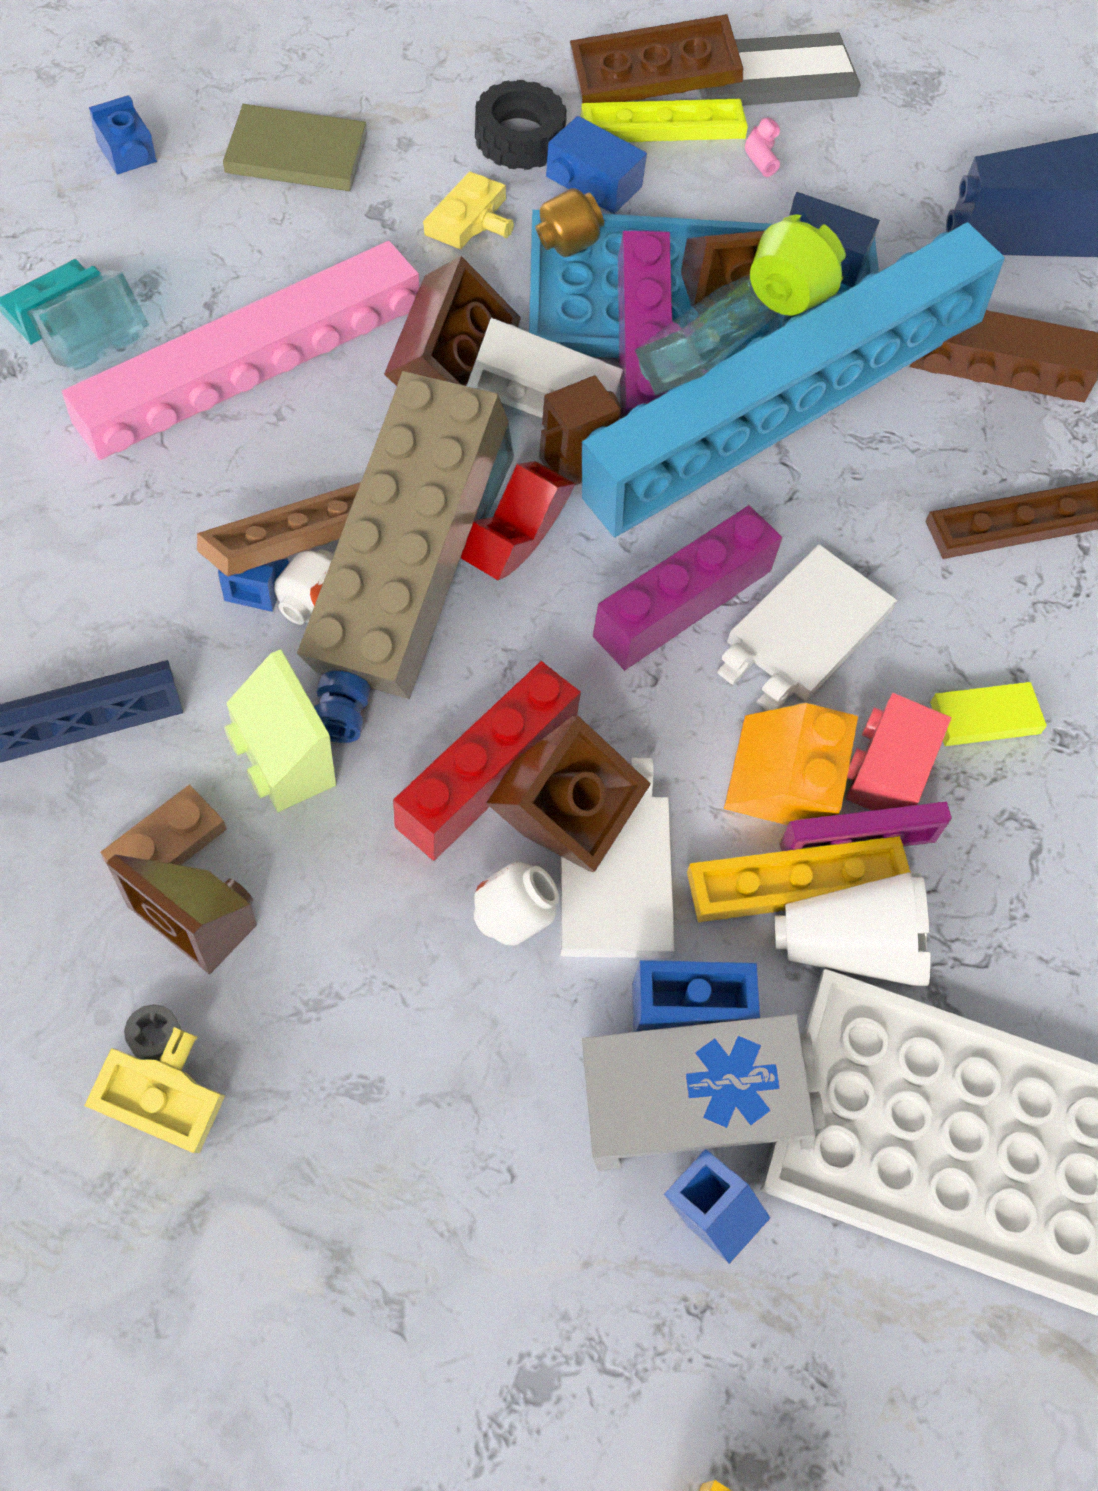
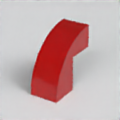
M537 461L516 464L494 516L473 521L460 558L498 581L507 577L532 554L546 536L565 506L575 483Z

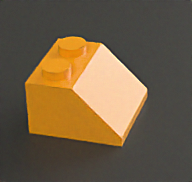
M809 703L745 715L724 809L787 826L790 821L838 815L842 808L858 716Z

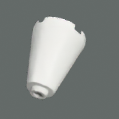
M908 872L785 904L786 916H775L776 950L787 949L788 961L913 986L929 985L930 952H923L927 948L929 918L924 878L921 877V873Z

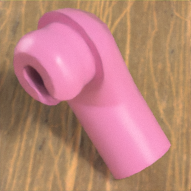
M768 117L763 118L759 126H755L752 129L745 143L747 155L765 177L772 176L780 167V161L771 151L775 144L774 139L780 134V126Z

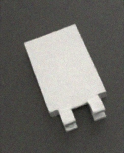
M818 544L730 631L727 643L731 647L722 656V660L725 663L718 669L717 673L733 685L755 663L772 676L762 688L765 693L758 699V705L766 711L779 709L793 693L806 702L892 612L897 600Z
M631 758V765L651 785L595 872L587 871L560 856L561 956L672 958L674 954L668 797H652L653 758Z

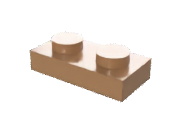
M189 784L100 853L105 862L116 854L182 865L227 829L224 820Z

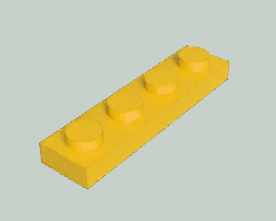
M898 836L690 863L687 876L699 923L786 911L785 904L908 872L911 873L901 838Z

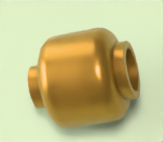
M571 188L542 204L540 208L541 223L537 224L535 228L542 245L547 251L554 248L559 255L567 258L595 244L600 237V228L605 223L601 210L592 194L589 192L583 194L580 190Z

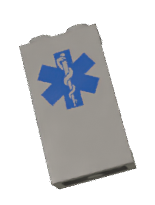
M797 1014L582 1038L592 1157L598 1171L622 1168L621 1158L796 1139H800L801 1150L812 1149L816 1136L815 1129H825L820 1092H809L805 1071L807 1069H815L812 1038L810 1032L799 1033Z

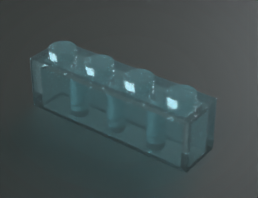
M749 274L716 289L636 348L635 353L639 359L641 372L650 382L655 395L702 377L779 313L768 308L758 298L751 285Z

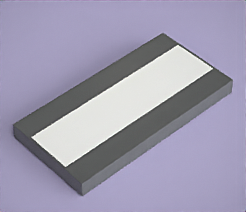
M839 32L735 39L744 68L743 82L699 89L702 100L741 99L742 106L857 97L861 84Z

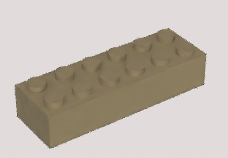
M402 371L297 654L316 673L324 674L329 671L350 672L366 680L372 689L410 699L509 423L497 393Z

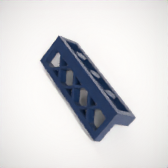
M169 661L153 663L0 704V763L182 714L183 709Z

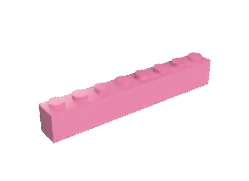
M388 240L62 390L71 422L98 460L116 452H121L132 444L157 432L165 431L172 425L199 412L209 410L214 405L241 392L248 391L255 385L278 374L288 372L295 366L322 353L330 352L335 347L360 335L367 334L376 327L399 316L407 315L419 290V273Z

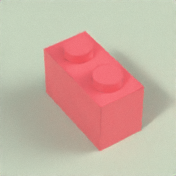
M892 693L884 710L874 707L867 720L862 736L869 738L870 741L866 751L856 748L851 758L847 778L853 780L845 799L871 811L917 805L952 717Z

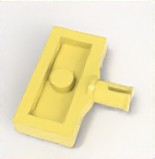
M469 171L423 221L424 235L460 250L473 236L482 231L488 230L508 238L513 231V220L495 214V211L506 200V185Z
M174 1027L160 1061L141 1060L123 1051L111 1048L84 1106L187 1151L200 1153L226 1095L197 1084L186 1072L182 1071L193 1044L198 1037Z

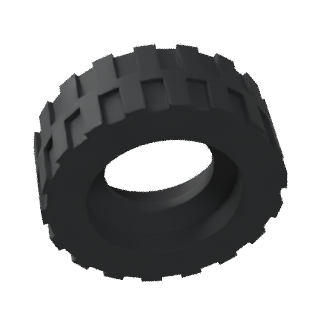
M507 80L502 81L498 85L494 84L489 87V90L482 92L480 100L475 105L476 146L478 150L481 149L484 157L493 160L499 166L503 165L515 170L516 168L530 170L533 167H543L547 163L548 142L566 127V106L562 104V98L553 93L551 88L541 86L540 83L534 81ZM520 118L533 121L541 127L529 131H517L506 128L500 123L505 120Z

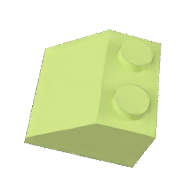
M281 649L277 650L264 660L229 699L227 707L231 724L224 726V729L236 755L239 756L246 752L253 765L246 770L258 797L261 799L268 795L276 811L280 812L336 786L330 736Z

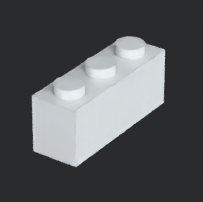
M491 318L467 386L497 393L501 403L542 418L544 395L593 375L597 376L607 391H612L616 395L623 369L564 347L557 342H552L521 330L516 326Z

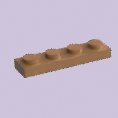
M361 482L197 533V551L228 577L338 540L341 537Z

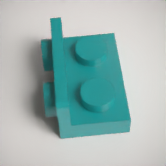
M76 258L0 297L1 313L30 345L109 304L101 272L95 266L85 269Z

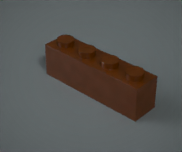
M986 310L982 322L945 340L940 347L914 361L909 367L925 370L930 373H940L969 379L974 382H984L1014 388L1019 391H1028L1085 403L1098 380V332Z

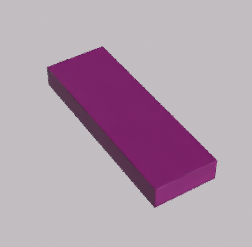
M947 801L794 820L789 822L779 845L781 851L898 836L901 838L903 847L935 843L951 821L952 816Z

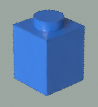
M707 1149L697 1157L663 1194L687 1227L728 1264L735 1259L771 1218L749 1184Z

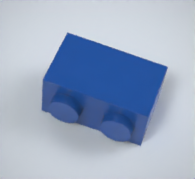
M576 116L548 142L546 177L567 189L576 188L583 194L591 193L598 206L615 214L642 188L647 153L584 118Z
M640 960L632 982L633 1032L760 1018L757 963Z

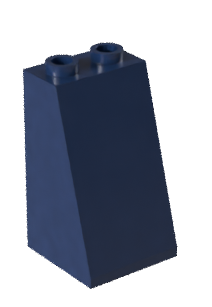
M1098 133L975 156L968 175H964L960 181L959 198L955 209H951L947 215L946 231L951 232L968 222L1002 255L1098 257Z

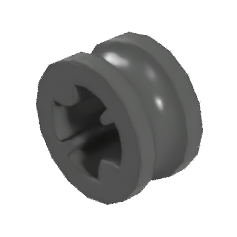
M155 1004L142 1006L133 1012L126 1022L124 1029L125 1041L135 1057L141 1060L160 1061L172 1035L173 1028L181 1029V1026L173 1012L168 1008ZM160 1022L165 1023L162 1031L166 1039L157 1046L151 1040L148 1043V1047L142 1046L145 1041L142 1033L143 1028L153 1023L157 1029Z

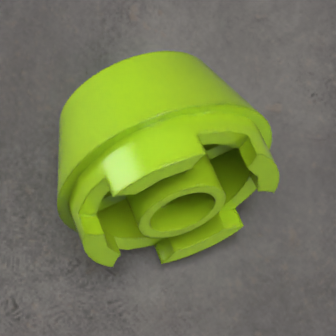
M802 215L785 217L764 231L750 269L751 285L758 298L768 308L782 315H798L821 305L828 298L837 294L843 277H841V262L845 259L846 253L842 243L825 224L817 229L808 223L800 222Z

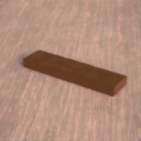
M1098 480L930 511L925 522L942 559L1098 530Z

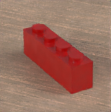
M540 661L393 799L395 828L430 859L435 861L489 808L486 802L513 762L571 716H577L581 691L543 661Z

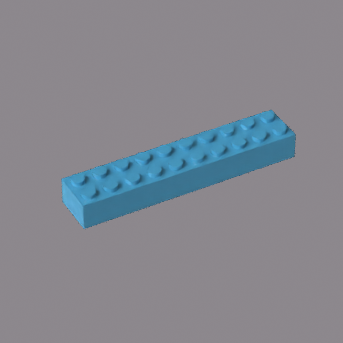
M968 222L951 232H943L930 244L914 253L908 252L904 254L895 264L877 274L871 273L867 275L858 285L842 294H836L828 298L821 306L807 314L791 318L784 327L770 335L754 339L742 351L727 359L715 361L705 372L691 380L675 384L666 394L654 401L636 406L627 416L610 426L597 428L587 439L582 441L583 501L611 535L616 538L940 347L945 340L982 322L1005 257Z

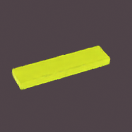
M741 99L581 103L580 116L626 142L745 139L748 129Z

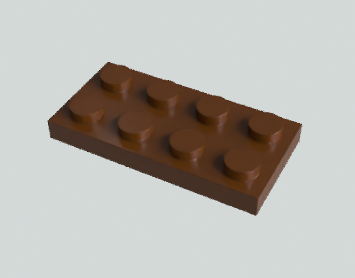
M728 14L570 40L571 57L581 103L643 100L656 96L743 82L744 68Z

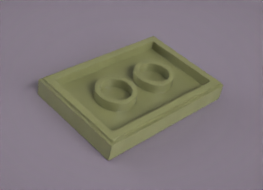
M242 104L223 159L224 172L351 191L367 135L366 122Z

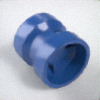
M329 671L322 674L319 678L316 690L319 704L315 705L314 709L325 726L331 742L351 743L357 741L361 736L364 722L360 712L368 705L371 687L366 680L350 672Z

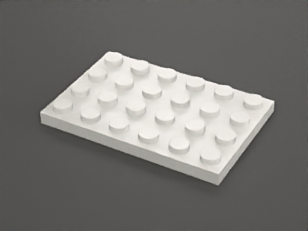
M824 969L818 981L804 1033L810 1032L815 1058V1069L805 1070L809 1092H820L825 1129H815L816 1136L812 1149L801 1150L800 1139L773 1142L760 1191L1098 1316V1065Z

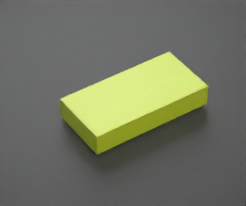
M1031 682L935 693L930 701L933 710L952 717L943 738L944 746L1038 735L1047 726Z

